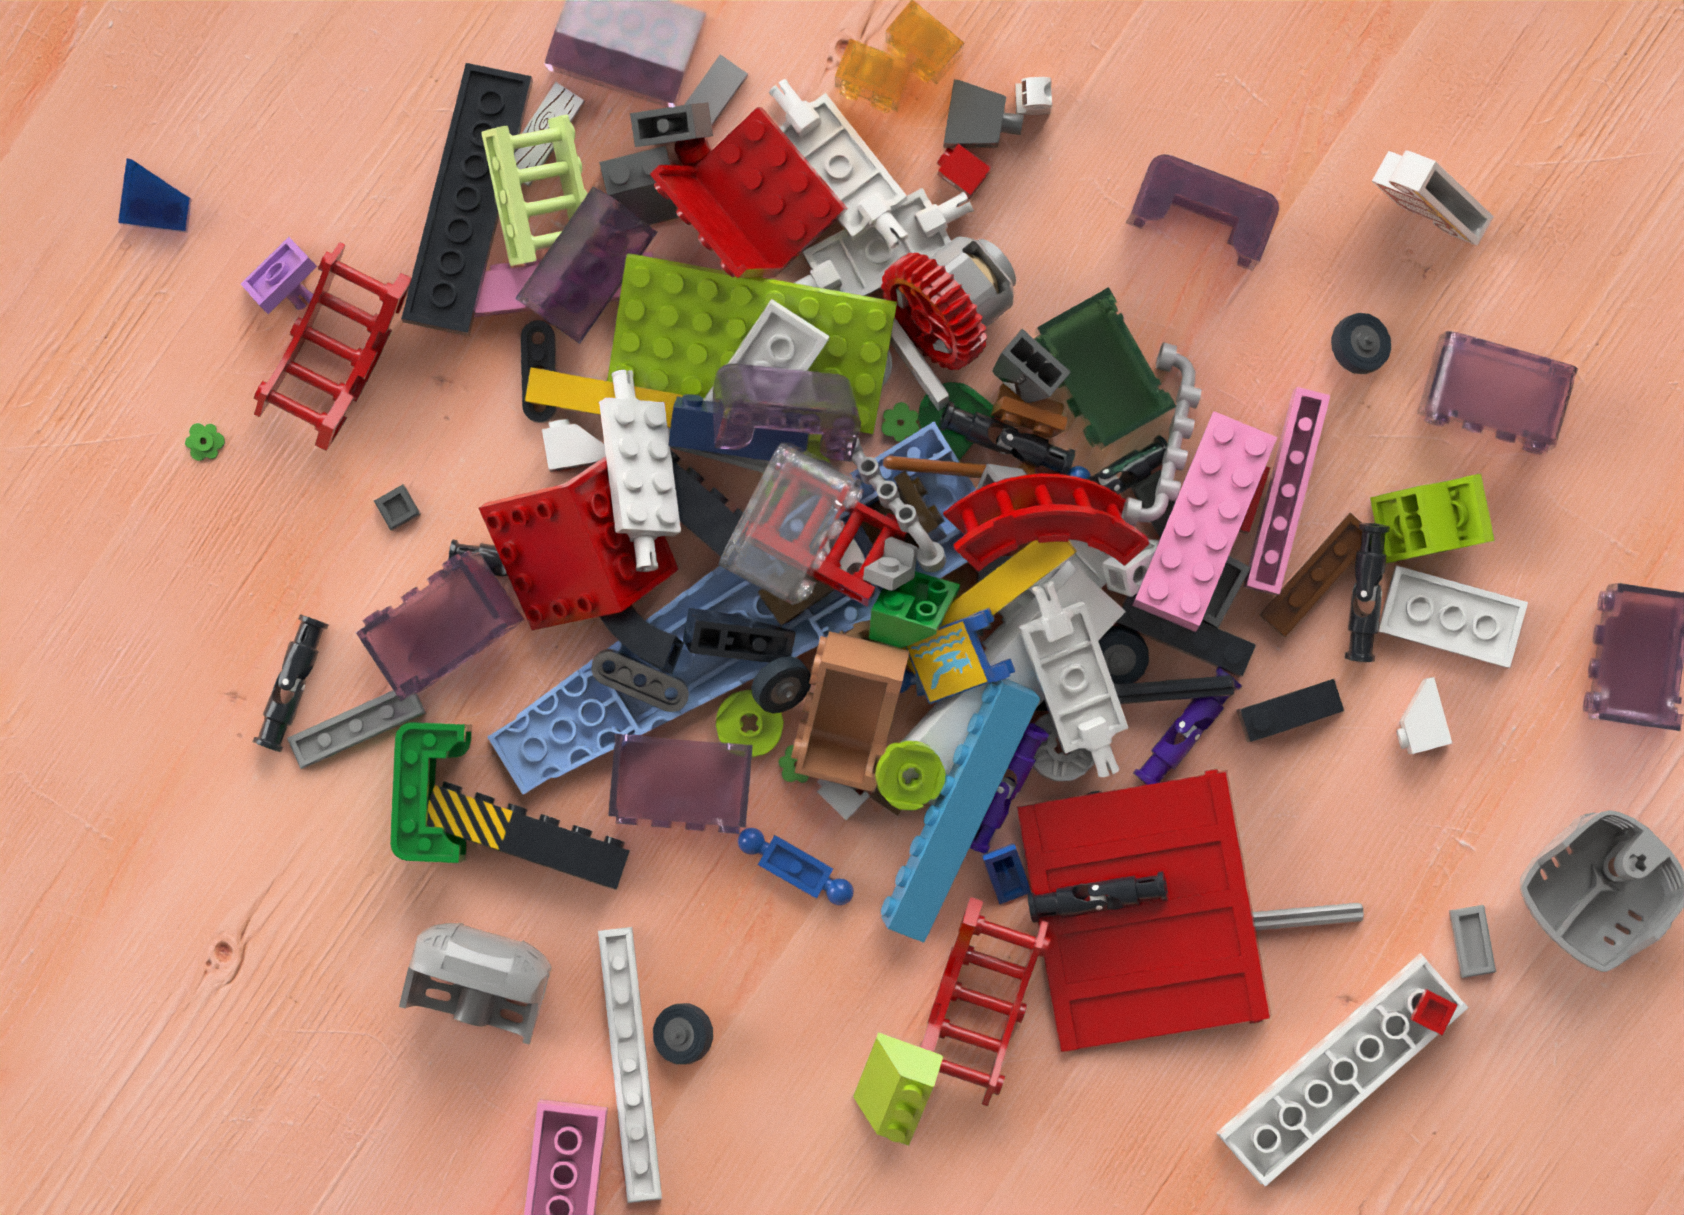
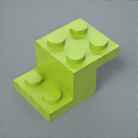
M1481 474L1370 497L1375 523L1390 526V530L1385 536L1384 554L1387 555L1386 563L1495 541Z

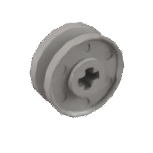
M1049 713L1036 721L1035 725L1041 727L1049 734L1047 741L1041 743L1034 756L1036 762L1033 768L1042 777L1053 781H1071L1084 775L1094 765L1095 762L1091 751L1086 750V748L1073 750L1067 755H1064L1063 751L1059 754L1055 752L1057 734Z

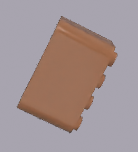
M829 631L828 637H820L809 684L816 686L814 693L807 692L802 711L809 713L807 721L800 720L791 758L797 759L794 773L875 792L877 784L875 779L876 767L885 751L908 660V650Z

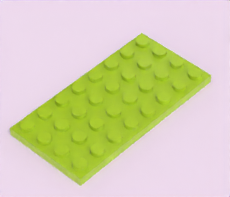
M628 253L625 261L607 381L613 382L612 373L615 371L626 370L627 373L630 370L633 371V381L636 387L679 395L694 394L704 399L772 299L829 336L828 341L779 412L784 413L786 410H797L803 412L805 416L812 417L811 423L830 427L845 425L852 431L874 434L897 302L768 278H737L736 276L733 278L724 270Z

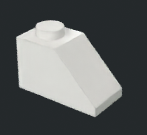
M569 419L549 422V428L542 429L548 469L551 472L593 465L606 456L605 444L577 424L570 425Z
M1435 678L1423 679L1399 721L1401 728L1396 730L1399 744L1402 749L1407 748L1408 754H1415L1452 744Z

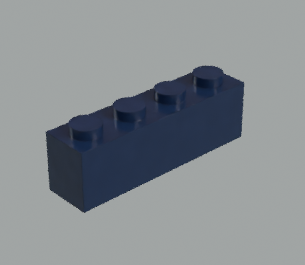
M686 394L683 397L677 396L674 403L668 446L804 466L807 457L812 417L805 416L803 412L797 410H786L784 413L775 412L764 405H752L749 408L737 406V403L731 400L721 399L717 400V402L704 401L701 396Z

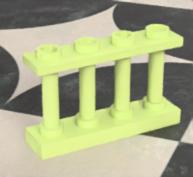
M567 114L548 119L550 129L514 136L509 133L508 126L481 132L510 266L537 261L535 253L536 250L569 243H574L576 252L596 248L597 233L590 219L588 209L590 203L589 195L583 186L581 176L582 162L576 153L574 143L575 129ZM553 143L557 162L520 170L516 166L515 149ZM560 176L564 196L530 203L524 201L521 189L522 183ZM567 209L570 230L535 237L531 235L528 222L530 216Z

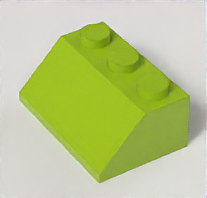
M878 1032L853 1095L877 1135L886 1137L893 1142L910 1145L934 1088L943 1055Z

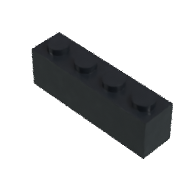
M671 450L680 522L731 565L749 545L747 533L753 521L739 508L733 513L726 507L725 504L729 500L715 487L710 491L704 488L701 483L705 479L690 466L686 471L677 464L681 458Z
M1137 593L1132 597L1126 595L1121 606L1126 612L1115 624L1135 630L1143 636L1217 668L1219 667L1238 677L1243 676L1256 647L1255 644L1204 622H1201L1196 632L1132 606Z

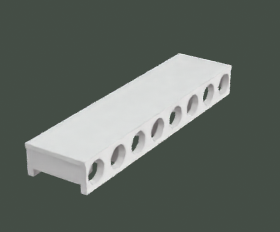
M1069 561L1050 580L1054 582V588L1062 609L1081 601L1085 603L1098 641L1126 612L1078 567L1076 568ZM1035 596L984 652L990 666L1011 659L1015 672L1011 673V676L1006 679L1033 689L1040 697L1039 705L1044 700L1018 627L1042 616ZM987 684L938 701L901 742L919 741L930 746L940 757L945 774L949 775L954 764L953 756L958 745L964 743L969 733L967 731L968 723L974 713L978 714L983 703L982 694ZM909 768L902 776L905 778V783H910L911 779L918 778L919 774L914 771V768ZM937 798L931 799L928 803L935 805Z
M1421 953L1216 1132L1261 1185L1263 1184L1266 1187L1438 1035V1033L1410 1020L1425 989L1458 1005L1448 1026L1469 1008Z

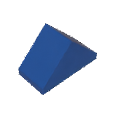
M1014 843L981 855L999 904L1031 893Z

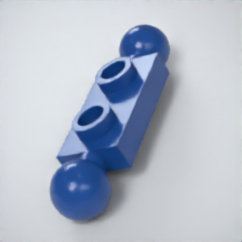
M746 828L739 834L738 846L742 852L749 855L757 853L763 855L758 863L762 868L816 899L821 890H824L829 901L834 905L842 906L851 901L854 894L851 883L842 878L835 880L829 878L834 868L774 835L769 844L765 841L763 833L756 828Z

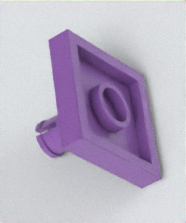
M288 237L241 285L267 314L286 297L295 305L296 309L302 310L307 306L298 296L301 295L310 303L313 293L308 291L301 282L317 266Z

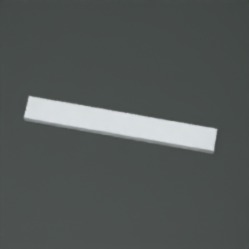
M633 927L598 931L627 1202L662 1199Z

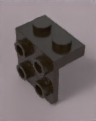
M906 471L895 476L894 480L899 486L897 489L900 500L904 505L908 504L915 508L919 523L930 539L938 543L946 538L947 534L941 526L945 520L936 505L934 504L930 507L924 496L929 493L920 478L917 476L913 479ZM880 500L869 506V508L884 516L887 513L895 515L891 509L884 508ZM863 521L861 526L872 545H874L881 530ZM908 532L904 542L912 544L919 549V545Z

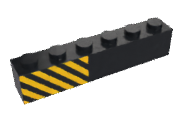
M443 781L442 787L434 785L428 803L427 827H444L447 834L617 890L630 850L623 848L625 842L609 836H605L604 842L591 838L593 831L573 825L572 830L559 827L560 820L543 814L540 815L539 820L526 816L528 809L508 803L507 809L493 805L495 798L476 792L474 798L461 794L463 787Z

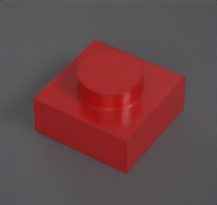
M1425 989L1410 1020L1443 1036L1458 1005Z

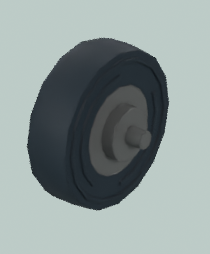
M1356 313L1342 319L1334 328L1331 337L1332 351L1336 360L1344 369L1354 374H1368L1378 370L1388 360L1391 352V338L1387 328L1378 318L1371 314Z
M1124 626L1111 627L1098 642L1113 685L1137 682L1144 675L1149 664L1148 647L1143 637L1135 630Z
M791 656L780 657L768 663L756 675L751 687L752 696L765 712L772 714L783 713L795 707L805 698L811 687V684H809L811 673L798 658Z
M678 1003L665 1008L656 1018L653 1027V1041L657 1051L665 1060L674 1064H692L702 1059L710 1050L713 1041V1026L709 1016L701 1008L690 1003Z

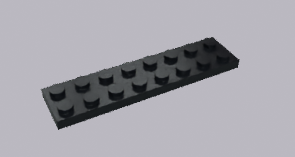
M470 63L465 64L401 318L403 323L470 336L499 219L481 132L508 126L509 133L512 136L520 134L533 83L532 76Z

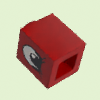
M960 144L954 150L948 147L936 163L940 166L937 175L959 192L964 191L969 199L991 171V167Z

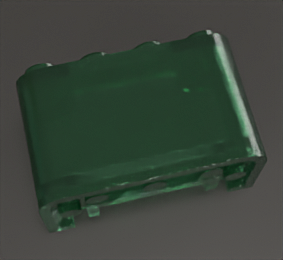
M1109 287L1038 326L1035 330L1036 337L1034 338L1070 371V374L1060 384L1058 389L1064 386L1070 397L1066 400V403L1075 418L1081 416L1086 425L1082 431L1092 448L1098 445L1100 450L1118 442L1177 407L1169 392L1165 393L1163 388H1158L1161 382L1159 378L1155 377L1124 322L1125 318L1122 313L1117 315L1118 308L1115 305L1117 301Z

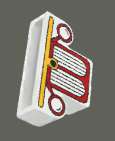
M1405 150L1403 156L1388 151L1372 180L1378 188L1401 208L1433 220V224L1442 231L1476 246L1494 217L1436 161L1411 151Z

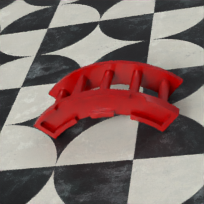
M341 242L338 243L332 253L327 251L322 257L318 270L322 271L308 308L303 318L298 317L290 331V335L293 338L267 383L264 381L260 383L254 395V399L258 401L254 415L261 417L270 403L314 425V430L319 432L315 446L325 451L329 449L347 420V417L344 415L352 401L357 402L392 332L389 327L394 314L400 313L411 282V277L400 273L393 284L390 282L384 284L340 262L346 246ZM335 274L379 296V300L383 302L379 314L371 315L328 293ZM322 305L367 327V332L370 333L364 349L358 348L356 350L312 328ZM305 340L351 362L350 366L354 367L346 384L343 382L338 384L294 362ZM287 373L333 396L332 400L335 403L329 413L322 412L320 414L277 392Z
M1040 473L1003 479L968 494L943 512L944 517L964 534L961 539L953 544L955 550L978 571L1000 556L1018 549L1017 545L1038 540L1039 543L1068 542L1069 539L1085 542L1089 547H1093L1115 558L1123 566L1128 564L1150 544L1148 538L1143 533L1123 520L1122 512L1126 502L1125 498L1105 486L1076 476Z
M970 897L958 929V936L954 947L951 949L927 1022L928 1026L920 1048L934 1052L938 1038L944 1039L946 1036L995 1052L996 1056L990 1074L942 1059L939 1069L940 1073L985 1087L981 1104L988 1106L992 1095H999L1005 1076L999 1073L1015 1022L1022 1023L1027 1004L1023 1003L1022 1000L1038 956L1045 957L1051 938L1045 936L1048 922L1045 921L1041 922L1036 937L986 921L985 916L979 915L983 901ZM982 933L1030 949L1025 967L975 951L974 946L969 945L973 934L979 936ZM969 963L1020 979L1013 1003L963 987L962 982L957 981L962 964L969 966ZM959 999L1007 1015L1008 1018L1001 1040L951 1024L950 1020L945 1018L950 1000L956 1002Z

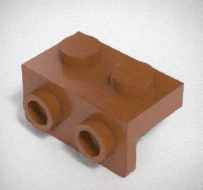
M1004 383L999 386L991 416L1000 418L1004 424L1014 427L1023 426L1032 429L1034 434L1046 438L1055 437L1065 431L1068 420L1067 417L1062 416L1064 409L1062 403L1048 398L1032 403L1024 402Z

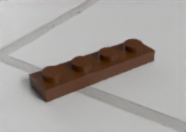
M1348 513L1281 589L1280 594L1276 595L1259 614L1282 636L1286 637L1353 562L1356 558V552L1360 551L1362 530L1359 529V524L1362 522L1352 513Z

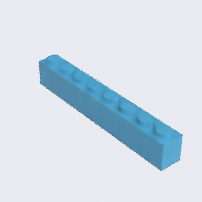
M1006 678L986 685L982 694L983 703L978 714L974 713L967 727L969 733L964 743L958 745L955 750L953 767L949 775L946 774L944 786L935 805H931L926 811L924 817L925 826L920 836L917 835L913 839L909 850L910 857L906 866H902L899 869L895 879L896 887L891 897L888 896L884 900L881 908V918L888 929L923 943L933 926L1040 701V697L1033 689Z

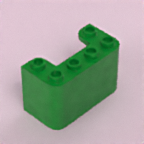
M412 722L404 724L396 732L390 845L392 852L399 859L444 863L466 861L467 841L445 833L444 827H427L428 803L434 785H436L437 758H456L466 754L471 745L472 725Z

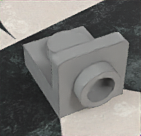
M893 537L886 539L883 557L864 568L863 580L891 591L895 590L914 578L918 548Z

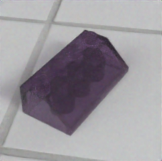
M593 186L515 299L580 344L621 286L627 254L642 256L658 232L616 199Z

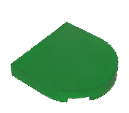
M958 382L942 384L949 394V401L953 402L955 407L972 414L979 412L995 418L991 416L994 405L970 386ZM927 394L924 396L919 407L918 420L921 429L932 422H935L937 427H939V422L945 409L944 407L938 411ZM945 429L941 431L960 461L974 443L965 440V436Z

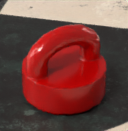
M706 137L677 141L674 150L683 166H696L711 151Z

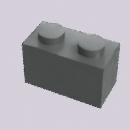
M708 102L630 113L635 147L713 136Z

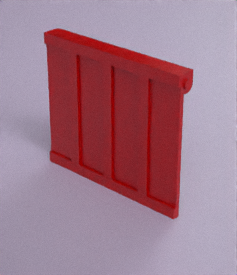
M1210 769L1204 771L1205 774L1017 807L1032 893L1034 892L1036 895L1056 892V889L1060 887L1101 882L1133 875L1136 878L1154 876L1160 871H1164L1168 887V901L1156 899L1141 902L1140 906L1106 910L1068 918H1061L1059 915L1039 920L1038 927H1040L1042 921L1048 922L1045 936L1051 938L1044 960L1061 1052L1248 1021L1250 1024L1263 1022L1264 1019H1270L1272 1014L1228 770L1218 771V769ZM1090 896L1083 901H1091Z

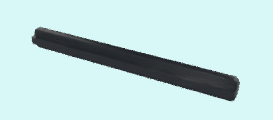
M1230 675L1114 685L1120 704L1231 696L1235 691L1234 680ZM1045 700L1037 706L1035 711L1048 710Z

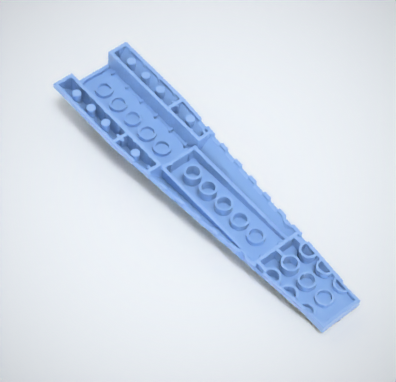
M932 422L874 458L878 462L885 481L894 482L897 488L899 486L894 477L903 471L885 468L883 460L887 456L959 462L935 422ZM858 468L830 485V487L867 507L879 500L873 486L867 485L862 481ZM906 471L913 479L918 476L929 493L924 497L930 507L935 504L942 514L945 522L941 526L947 534L946 538L938 542L943 547L946 555L944 567L936 572H926L920 567L917 559L915 571L941 579L968 562L955 550L953 545L964 534L944 517L943 512L963 497L976 491V488L969 477ZM814 495L791 512L779 530L781 532L780 536L790 542L793 539L797 540L821 498ZM833 505L809 546L811 548L810 552L812 554L815 553L820 558L828 556L817 537L842 521L846 524L851 514ZM860 526L854 536V540L866 559L873 545L862 526ZM749 544L731 565L725 561L645 621L662 631L677 636L682 641L689 608L724 612L780 627L758 595V591L763 588L760 582L776 571L781 576L791 568L787 563ZM871 583L875 587V593L868 607L835 590L782 626V628L796 632L791 657H797L817 647L820 637H828L829 631L839 633L843 630L845 633L854 628L853 624L870 620L871 609L883 587ZM619 640L607 648L651 665L634 654ZM684 644L672 675L681 678L686 683L689 697L686 705L681 710L667 712L599 683L592 674L591 660L517 714L514 721L489 735L488 739L522 795L548 779L552 777L557 778L754 679L768 662L690 653ZM607 660L602 664V667L606 671H612L615 668V664L613 661ZM637 674L633 680L636 684L642 685L646 682L647 678L643 674ZM673 687L667 688L665 691V695L669 698H674L678 694L677 689Z

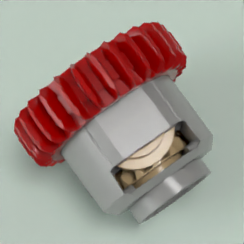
M956 237L930 258L925 254L921 255L917 252L902 256L884 271L881 288L884 290L883 298L897 302L895 319L914 343V346L922 351L923 356H929L932 363H938L941 368L947 367L948 370H960L973 362L983 352L987 340L986 327L1012 307L1014 299L1013 287L1016 284V276L1007 257L993 243L985 239L975 240L967 237Z

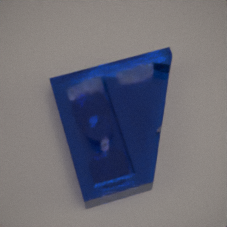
M126 158L118 223L120 225L188 233L192 199L134 160Z

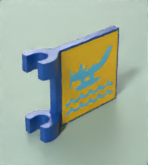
M990 608L941 626L936 635L905 647L909 651L910 660L929 704L987 683L1003 680L1015 672L1011 659L990 666L977 636L976 630L990 625L989 623L994 621Z

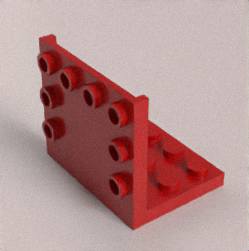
M757 107L696 166L658 165L650 173L656 181L654 187L658 193L668 200L670 198L678 207L676 213L680 219L690 226L692 224L700 233L698 239L701 244L712 252L714 250L722 260L720 262L721 267L733 278L735 276L737 278L776 277L848 210L845 204L762 107Z
M606 456L565 484L486 502L478 508L532 631L622 612L679 570L665 536H659L654 540L658 569L643 572L642 568L641 572L636 571L634 542H630L627 533H616Z

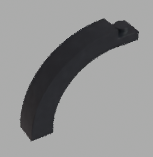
M632 604L622 612L599 616L607 629L634 654L652 666L673 674L684 642L677 636L647 623L637 613Z

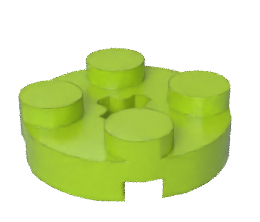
M752 690L736 692L726 698L719 707L716 718L719 740L726 749L738 756L752 758L764 755L776 746L782 736L784 724L782 713L772 714L765 712L754 700ZM753 714L758 717L756 725L759 727L756 732L748 730L746 733L742 731L741 728L744 723L741 721V718L744 715L749 718Z
M904 741L890 744L881 756L875 772L879 792L892 806L902 810H917L924 807L923 804L931 799H936L944 786L946 776L944 766L938 754L930 746L919 741ZM909 768H914V771L919 774L918 778H912L910 783H905V778L902 776L903 773L908 771Z

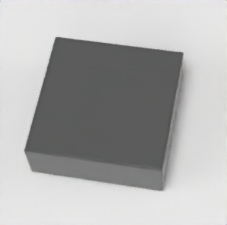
M404 484L374 500L391 531L421 515Z

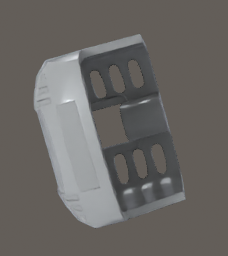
M1609 810L1600 813L1584 814L1574 819L1535 858H1532L1520 877V891L1532 917L1556 944L1587 967L1600 972H1607L1658 941L1671 927V923L1684 908V871L1672 851L1648 827L1628 815ZM1568 846L1570 847V849H1571V851H1572L1571 854H1568V852H1567V850H1566V848H1567ZM1554 856L1559 864L1558 868L1555 867L1551 859ZM1614 857V869L1619 877L1613 876L1608 869V864ZM1541 869H1543L1547 877L1546 880L1543 879L1540 873ZM1630 910L1639 915L1642 920L1638 921L1629 916L1628 911ZM1616 924L1627 929L1629 934L1627 935L1616 929ZM1605 936L1614 942L1613 946L1604 941Z
M463 923L433 925L417 936L399 1007L406 1009L411 1006H421L454 1015V1019L467 1024L481 1027L491 1025L513 1032L524 1038L523 1043L530 1044L551 965L546 956L524 940L521 942L469 927ZM430 976L435 977V978H438V979H441V980H444V981H448V982H451V983H454V984H453V985H449V984H444V983L436 982V981H434V980H431ZM438 989L449 992L451 999L443 1001L426 996V990ZM505 998L528 1004L525 1007L508 1002ZM502 1009L517 1012L523 1016V1021L517 1023L505 1019L501 1016L500 1012Z

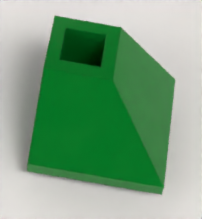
M915 571V576L912 580L891 591L883 588L871 609L869 639L894 647L904 648L936 635L959 591L960 584Z

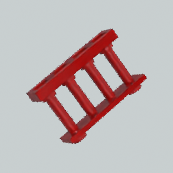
M787 464L784 468V478L790 481L788 488L768 523H763L762 526L755 522L752 524L747 533V542L868 607L874 597L875 587L870 582L863 580L864 568L883 557L886 539L894 537L904 542L908 532L900 529L895 515L887 513L884 516L815 479L814 473L801 465L793 467ZM802 489H805L821 499L797 540L793 539L790 542L780 536L781 532L779 530ZM835 505L851 515L828 556L820 558L810 552L811 548L809 546L831 507ZM865 521L881 530L859 571L851 575L840 569L842 566L840 561L862 522Z

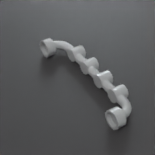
M1165 342L1160 347L1156 369L1170 372L1172 366L1181 371L1182 381L1176 397L1175 413L1169 428L1170 435L1163 455V466L1155 491V502L1151 508L1144 509L1141 508L1142 501L1128 497L1123 508V520L1134 527L1138 521L1151 522L1159 519L1165 513L1169 500L1174 502L1177 500L1181 482L1174 480L1176 469L1183 470L1188 451L1181 449L1183 438L1190 439L1195 420L1187 418L1189 408L1196 409L1201 397L1202 390L1194 387L1195 370L1192 363L1186 357L1176 353L1177 346Z
M845 425L829 426L824 432L827 449L833 454H843L847 461H853L859 470L862 481L867 485H872L876 490L881 505L884 508L891 509L896 515L900 529L904 532H909L919 545L917 559L920 567L926 572H936L942 569L946 563L944 549L939 543L933 542L920 525L915 508L908 504L904 505L900 500L896 484L892 481H885L877 460L865 456L859 438L855 434H851Z

